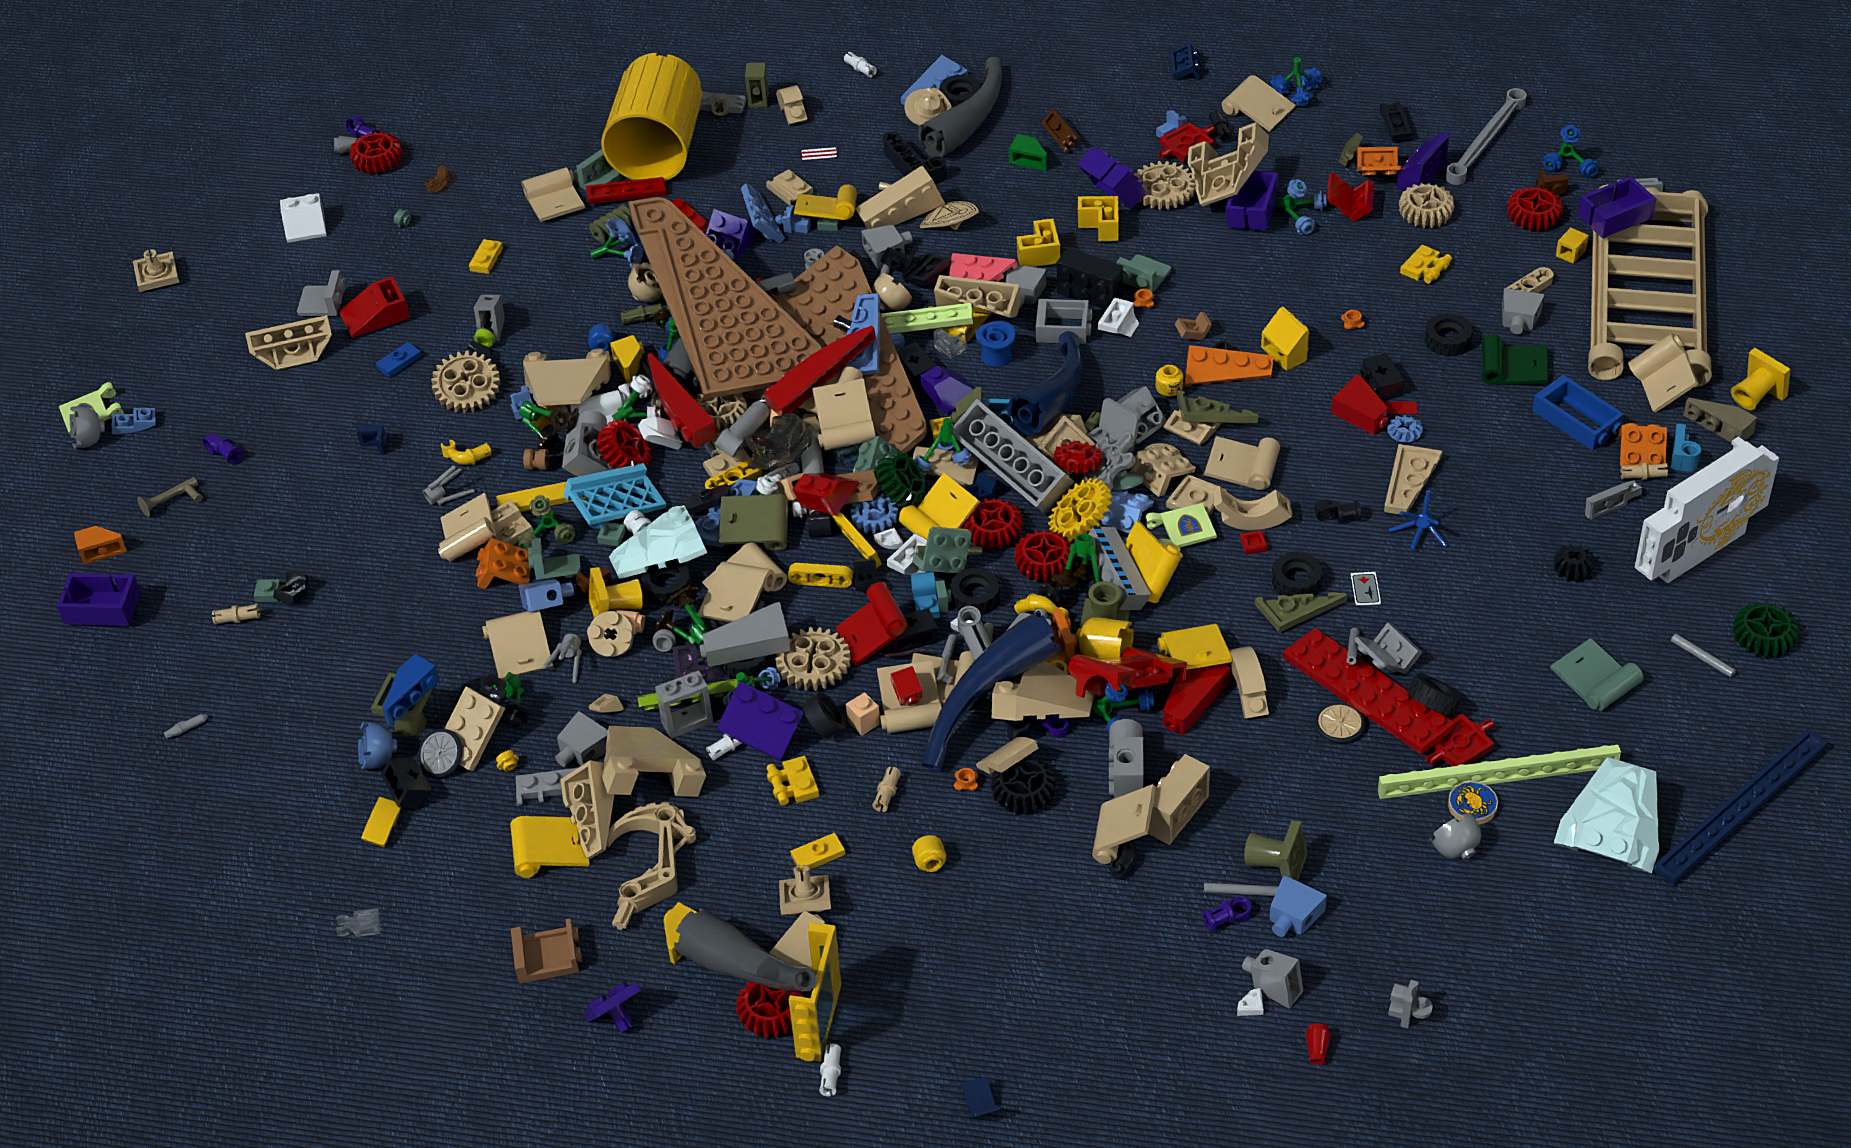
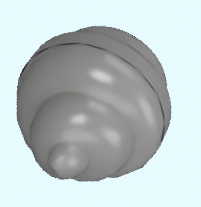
M661 629L654 634L653 644L657 650L666 652L675 646L676 637L670 630Z

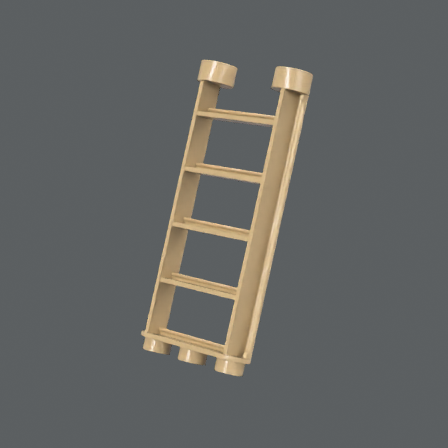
M1651 187L1645 188L1657 199L1654 215L1651 220L1692 222V228L1637 224L1605 238H1601L1593 230L1591 349L1588 354L1589 373L1600 380H1612L1622 373L1623 351L1619 346L1607 342L1653 346L1673 333L1675 335L1679 334L1685 342L1684 348L1693 349L1685 352L1698 381V385L1695 387H1700L1709 382L1712 376L1711 358L1707 354L1705 216L1708 212V203L1700 192L1694 190L1680 194L1660 192L1658 189ZM1608 242L1692 248V261L1608 255ZM1608 274L1692 280L1693 294L1608 288ZM1607 308L1693 314V328L1607 322Z

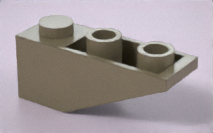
M1694 398L1686 400L1683 415L1731 443L1737 437L1744 441L1747 440L1754 433L1757 421L1756 416L1740 407Z

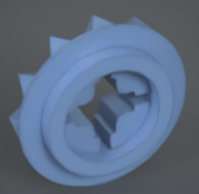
M1406 415L1403 417L1396 416L1394 420L1389 421L1387 431L1396 441L1412 442L1420 438L1423 426H1421L1420 420H1415L1414 416L1410 418L1406 417Z

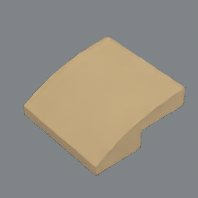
M1174 410L1163 427L1191 442L1202 445L1214 434L1222 422L1182 421L1180 410Z
M511 500L491 511L496 530V537L493 539L515 545L519 542L517 539L520 535H523L525 532H534L532 526Z
M1017 737L978 762L976 766L989 774H992L995 770L1002 773L1037 750V743L1035 740L1027 737Z

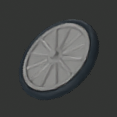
M445 728L433 730L426 735L419 747L418 759L422 770L434 778H443L450 775L461 761L462 744L459 737L451 730Z

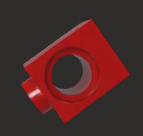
M913 666L891 673L890 681L900 706L904 704L910 706L918 703L919 699L922 698L923 691Z

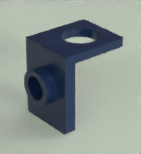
M986 1076L961 1084L971 1118L1000 1109L999 1105L995 1106Z

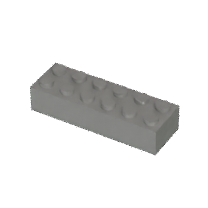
M978 399L974 401L953 426V433L957 440L1045 515L1056 504L1055 502L1061 498V495L1075 482Z

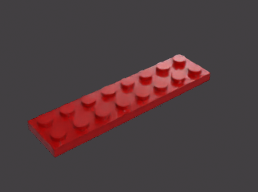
M1316 628L1282 652L1284 660L1421 755L1455 729V722L1417 702L1407 693L1406 689L1359 657L1356 658L1355 664H1348V650Z

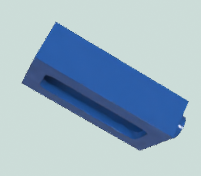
M1565 375L1559 377L1534 396L1533 412L1592 451L1598 446L1604 445L1613 435L1619 434V430L1623 425L1624 413ZM1558 401L1565 402L1601 427L1594 431L1556 406L1555 403Z

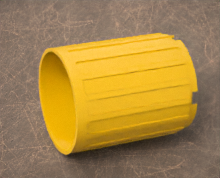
M650 53L637 58L624 71L601 140L602 151L606 160L623 176L632 180L664 177V181L675 177L684 167L703 96L700 79L688 63L673 55L668 54L667 57L661 55L657 56V53Z

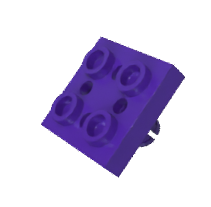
M625 981L608 991L610 997L606 998L603 995L587 1004L589 1010L584 1012L583 1015L587 1022L604 1013H609L621 1033L634 1025L622 1005L624 1004L623 1001L641 990L636 982L628 985Z

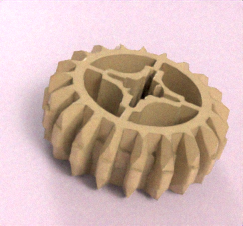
M1421 183L1419 186L1413 184L1412 188L1407 187L1406 191L1402 193L1399 200L1400 215L1403 216V220H1408V224L1414 223L1415 227L1419 225L1423 226V228L1425 226L1432 228L1433 225L1440 227L1441 223L1446 224L1447 220L1451 218L1452 211H1454L1453 196L1450 195V191H1445L1444 187L1439 188L1437 184L1434 186L1430 185V183L1428 185Z
M742 393L704 399L703 394H697V398L694 399L715 421L717 434L726 428H730L748 409L747 401L742 396Z

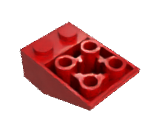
M393 276L373 282L339 311L351 338L410 318L405 298Z

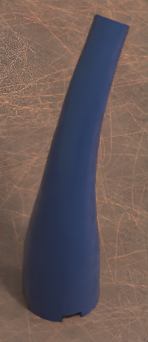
M1071 331L1064 332L1059 336L1060 350L1065 358L1063 365L1047 378L1011 398L1008 403V417L1012 416L1016 423L1014 428L1024 435L1032 436L1053 423L1069 405L1079 387L1083 373V356L1077 336Z
M1039 610L1004 632L962 675L937 716L926 745L921 763L922 766L931 770H942L948 753L946 746L956 725L976 700L994 689L996 682L1008 681L1062 652L1060 644H1055L1054 642L1055 634L1044 615L1041 616Z

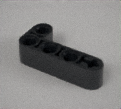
M887 132L884 134V154L904 177L920 166H923L935 185L946 180V160L943 157L935 156L923 161L899 133Z

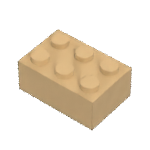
M1186 754L1179 761L1174 762L1170 773L1160 779L1155 790L1148 831L1149 835L1168 845L1173 842L1209 797L1210 766Z

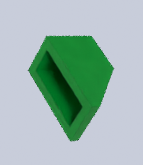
M1017 134L1009 147V164L1047 171V153L1036 138Z

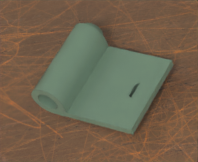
M1591 638L1550 666V669L1583 698L1590 708L1597 711H1602L1642 683L1644 678L1637 665L1627 663L1622 667Z

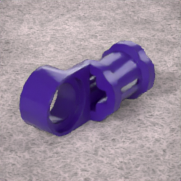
M354 115L346 120L347 130L356 138H361V135L366 136L368 133L373 134L375 131L379 133L377 129L367 127L364 120L358 115Z
M210 433L202 438V442L210 454L217 453L220 456H224L225 460L231 464H236L241 460L243 456L242 449L234 446L230 439H220L214 433Z
M1059 714L1045 715V719H1037V715L1029 716L1030 719L1039 722L1040 726L1047 728L1049 734L1053 737L1061 738L1069 732L1068 718H1059ZM1056 723H1062L1065 725L1063 728L1060 729L1052 727Z
M1235 897L1229 901L1221 902L1220 906L1212 910L1202 911V918L1209 931L1216 930L1217 926L1227 921L1229 923L1233 921L1245 922L1251 917V903L1247 898ZM1236 906L1247 908L1244 913H1236L1233 909Z

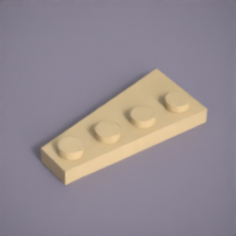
M1402 444L1398 445L1384 512L1399 514L1401 511L1409 512L1442 458L1443 451Z

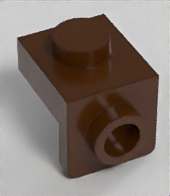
M1539 170V176L1536 178L1535 184L1536 188L1540 186L1541 189L1548 188L1549 192L1555 191V195H1566L1569 178L1567 174L1546 176L1544 170Z
M606 567L600 569L605 586L613 585L610 571ZM578 572L576 574V587L582 595L585 594L589 597L590 577L586 578L582 573Z

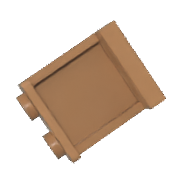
M565 919V928L527 935L522 934L521 927L511 928L515 971L519 983L579 972L578 962H582L580 946L576 947L575 942L580 941L577 926L572 927L571 919Z

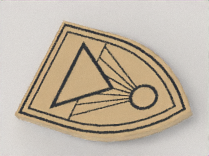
M947 202L931 210L921 223L920 228L950 225L952 229L957 230L963 220L976 215L979 211L974 204L969 202Z

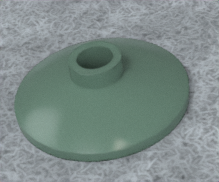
M1123 469L1114 477L1111 491L1136 487L1144 481L1143 476L1127 472L1126 469Z

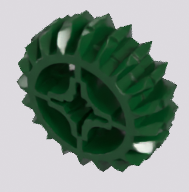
M898 450L884 455L877 462L878 465L875 467L877 473L875 475L879 479L877 483L881 485V490L886 494L885 497H889L891 503H896L898 507L902 506L904 508L909 505H918L928 492L926 488L928 483L925 481L926 476L922 473L923 469H920L918 462H914L913 457H908L906 452L902 453Z
M1756 601L1754 606L1748 604L1745 608H1741L1734 619L1733 633L1735 641H1739V647H1746V653L1752 651L1755 656L1762 654L1764 658L1768 655L1775 658L1778 654L1784 656L1786 651L1790 652L1797 642L1799 626H1797V619L1792 617V612H1786L1785 607L1778 608L1776 603L1773 606L1768 605L1767 601L1761 605Z

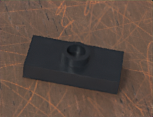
M728 484L704 489L700 493L687 497L686 509L689 515L721 505V497L730 496Z

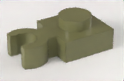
M1356 132L1345 144L1338 161L1339 163L1346 166L1348 160H1351L1357 154V148L1362 147L1360 142L1363 136Z

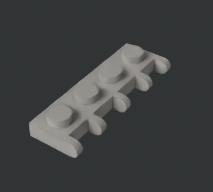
M577 768L516 776L517 805H523L524 799L538 798L539 803H544V797L562 795L561 779Z

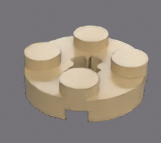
M614 611L603 612L596 616L588 627L589 643L598 654L606 657L621 656L633 644L634 626L629 618L623 614ZM608 629H615L617 631V634H614L617 636L614 640L606 638Z

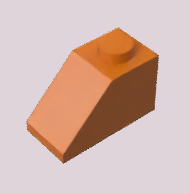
M98 526L74 532L83 564L127 552L123 538L119 533Z

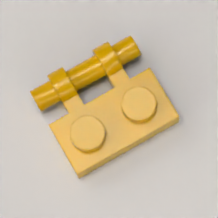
M1421 245L1401 266L1400 273L1417 281L1423 276L1424 281L1429 284L1440 276L1441 271L1449 267L1452 257L1446 254L1444 257L1439 258L1440 252Z
M805 756L782 762L783 770H778L775 764L767 766V778L769 783L773 784V794L775 799L779 800L780 805H787L789 803L788 798L793 796L796 803L819 797V790ZM788 780L789 786L782 784V782Z

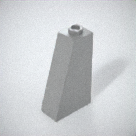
M780 602L771 604L703 634L704 644L699 645L702 659L707 658L708 667L790 651L789 636Z

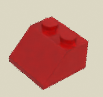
M827 473L803 474L792 490L802 508L837 515L859 485V482Z

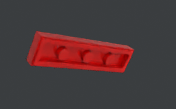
M664 177L586 185L589 204L667 196Z

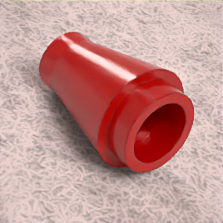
M1311 1024L1305 1032L1309 1062L1314 1065L1325 1064L1331 1033L1327 1025Z

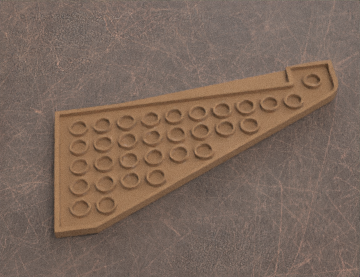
M661 197L629 201V210L633 224L699 380L704 399L768 388L771 385H775L784 373L791 371L803 359L822 349L816 340L671 201Z
M836 245L794 279L796 290L779 296H773L772 299L821 345V348H824L847 335L846 332L833 327L835 318L841 315L851 321L857 295L872 294V291L859 260ZM880 313L879 373L863 375L875 436L879 435L895 449L902 453H907L925 437L927 425Z

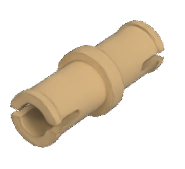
M1644 462L1641 465H1621V479L1641 478L1642 480H1647V478L1667 477V463L1647 465Z
M258 604L243 607L234 605L229 609L213 610L212 615H215V617H212L213 623L215 625L233 621L234 623H240L241 620L260 618V613H257L260 611Z
M888 767L883 781L878 784V793L873 802V808L876 811L881 812V809L883 812L887 811L891 797L896 794V784L901 776V771L896 767H893V769Z

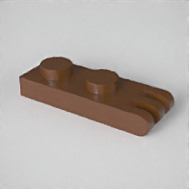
M1054 108L1041 122L1060 147L1068 154L1071 151L1068 145L1071 147L1076 145L1073 139L1076 141L1081 139L1059 111Z

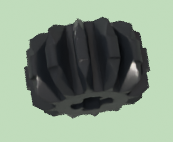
M1572 544L1569 547L1562 546L1560 551H1557L1555 554L1554 570L1557 571L1558 577L1565 576L1566 581L1569 579H1573L1575 582L1578 579L1585 580L1587 575H1590L1592 572L1593 556L1590 555L1589 549L1582 550L1581 545L1578 547H1574Z

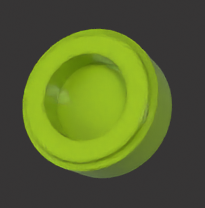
M478 329L474 335V341L488 348L492 347L496 340L495 335L486 329Z

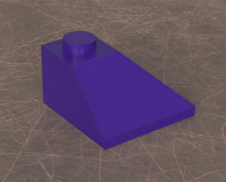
M936 366L921 375L922 394L947 416L952 414V412H956V403L975 389L955 371Z

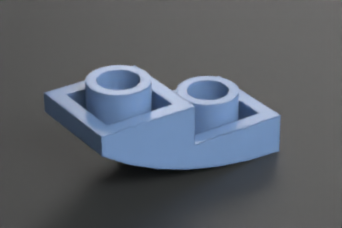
M133 408L134 414H112V434L132 433L155 426V408Z

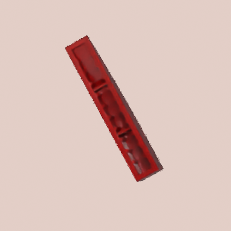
M871 325L842 337L813 353L791 371L784 373L781 379L775 385L769 386L764 393L766 405L785 420L813 395V388L825 385L876 340L875 328Z
M652 353L648 354L652 380L658 399L665 413L670 418L676 431L679 430L685 441L690 442L695 448L717 438L715 421Z

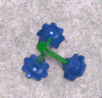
M1295 57L1293 59V71L1284 77L1281 74L1272 76L1270 84L1281 95L1289 94L1291 89L1289 79L1295 75L1298 87H1296L1297 93L1290 100L1295 102L1296 106H1305L1309 104V99L1314 96L1312 93L1306 92L1304 87L1308 91L1317 89L1318 84L1322 82L1321 72L1317 71L1315 67L1310 70H1301V58Z

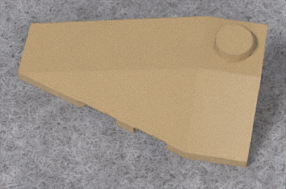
M591 760L561 779L563 802L571 810L572 817L570 819L572 824L578 827V838L587 859H591L606 850L615 795L607 793L602 778L605 763Z

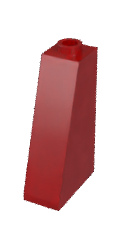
M1223 663L1186 670V680L1184 681L1180 680L1177 676L1163 709V726L1183 736L1230 683L1231 667Z

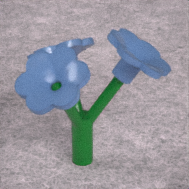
M611 217L606 222V227L610 231V237L604 246L590 252L591 257L595 259L606 253H612L627 258L631 268L634 263L641 264L643 250L641 245L636 242L634 234L623 220ZM617 236H619V237H618L619 240H617V241L611 243L614 238H616ZM630 242L632 245L630 251L626 250L625 252L611 249L620 243Z

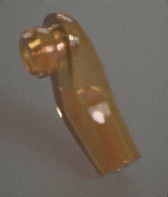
M440 165L437 168L435 178L430 179V182L426 180L425 186L428 192L435 193L448 183L449 173L447 167Z

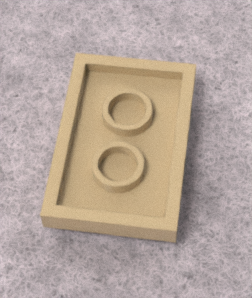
M465 687L445 729L454 732L461 741L462 757L459 765L474 771L505 707L469 687Z

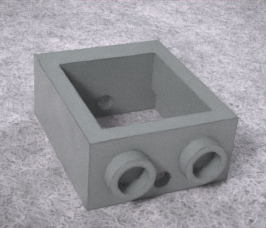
M1039 299L1036 320V342L1059 343V336L1064 332L1071 331L1076 334L1079 344H1086L1087 336H1091V323H1088V321H1092V309H1089L1088 300ZM1047 318L1082 319V326L1046 325Z
M699 670L655 687L661 722L670 739L714 723L708 686ZM697 694L700 695L701 702L671 713L670 704Z

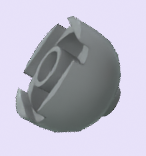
M85 406L71 407L70 410L74 414L69 416L71 438H76L77 443H72L74 449L94 445L100 439V433L105 431L104 420H99L98 414L92 408Z
M1472 813L1463 814L1464 819L1461 821H1457L1456 818L1450 820L1433 833L1435 838L1430 837V841L1440 854L1450 859L1462 857L1463 860H1466L1476 853L1475 848L1479 845L1482 835L1481 828Z

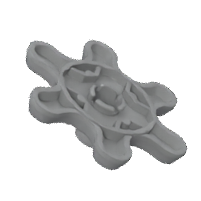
M1127 432L1114 444H1111L1108 437L1101 438L1096 444V448H1100V453H1102L1100 467H1095V471L1087 470V473L1075 474L1080 477L1084 476L1083 479L1086 482L1089 478L1102 480L1112 490L1114 477L1123 469H1129L1135 464L1134 455L1126 453L1134 443L1133 435Z

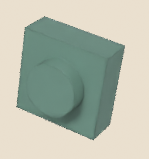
M819 217L817 223L818 230L838 231L840 219Z
M604 522L597 537L598 544L619 547L626 532L625 525Z
M280 579L258 580L254 592L255 602H278L277 599L273 598V593L275 589L281 586Z
M944 580L935 581L939 613L948 612V603L952 602L951 591L946 589Z

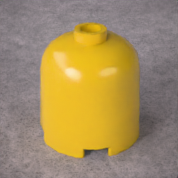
M1102 617L1088 619L1076 633L1081 654L1098 660L1120 658L1122 652L1127 647H1132L1134 630L1129 628L1132 622Z

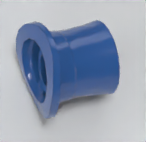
M994 321L986 323L977 329L976 340L982 345L981 360L986 365L999 367L1011 360L1010 345L1015 340V329L1010 323Z

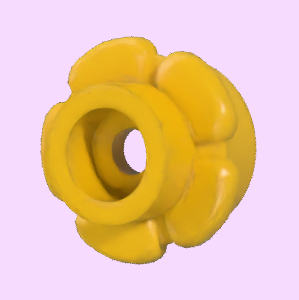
M511 750L501 753L496 758L497 768L505 772L515 769L519 760L518 755H515Z

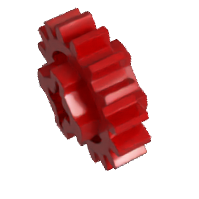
M1069 441L1067 445L1061 443V447H1056L1054 461L1055 465L1059 466V469H1066L1067 472L1073 470L1077 474L1087 473V470L1095 471V467H1100L1102 453H1100V448H1096V445H1089V442L1081 444L1080 441Z

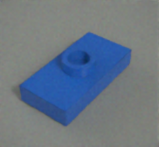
M407 342L376 362V367L390 378L422 357L420 350Z

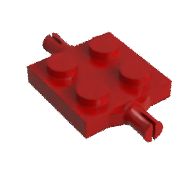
M1188 122L1159 138V144L1165 149L1159 151L1158 155L1161 159L1174 155L1185 163L1188 161L1190 146L1206 141L1214 148V140L1208 137V135L1215 132V128L1211 124L1201 129Z
M1460 714L1452 719L1455 722V729L1431 747L1435 752L1426 756L1425 760L1429 765H1433L1435 762L1443 759L1451 767L1473 763L1494 750L1495 743L1485 734L1487 730L1494 727L1493 721L1488 718L1484 722L1476 724L1463 714Z

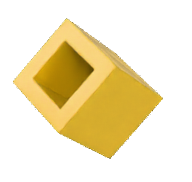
M1570 227L1558 240L1556 256L1574 264L1586 251L1589 235Z

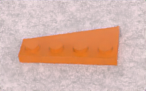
M1189 345L1184 387H1190L1193 384L1210 385L1213 382L1229 383L1233 380L1249 381L1271 378L1274 356Z

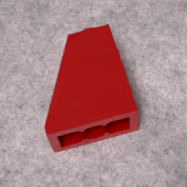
M1358 374L1332 397V414L1372 435H1375L1380 429H1384L1388 423V407Z

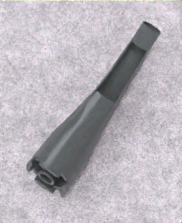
M990 57L986 60V80L973 96L919 126L918 138L919 141H924L927 147L924 151L929 156L943 157L966 142L987 118L997 101L1002 84V61L998 57Z
M791 272L756 283L770 297L796 290ZM680 337L666 355L662 365L685 390L688 391L689 387H693L695 390L699 385V380Z
M699 908L697 913L690 911L682 919L676 930L680 934L678 943H674L676 951L711 971L790 992L809 991L815 987L817 982L816 974L812 969L794 966L774 957L736 927L703 908Z

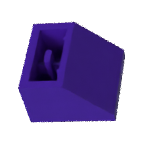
M714 209L706 236L722 251L726 249L731 250L734 258L738 259L753 242L756 228L753 227L750 220Z

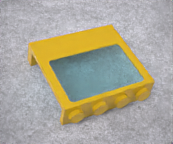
M810 922L808 938L812 970L816 974L817 982L813 988L811 998L790 995L789 1007L796 1058H801L804 1061H822L841 988V975L836 927L834 925Z

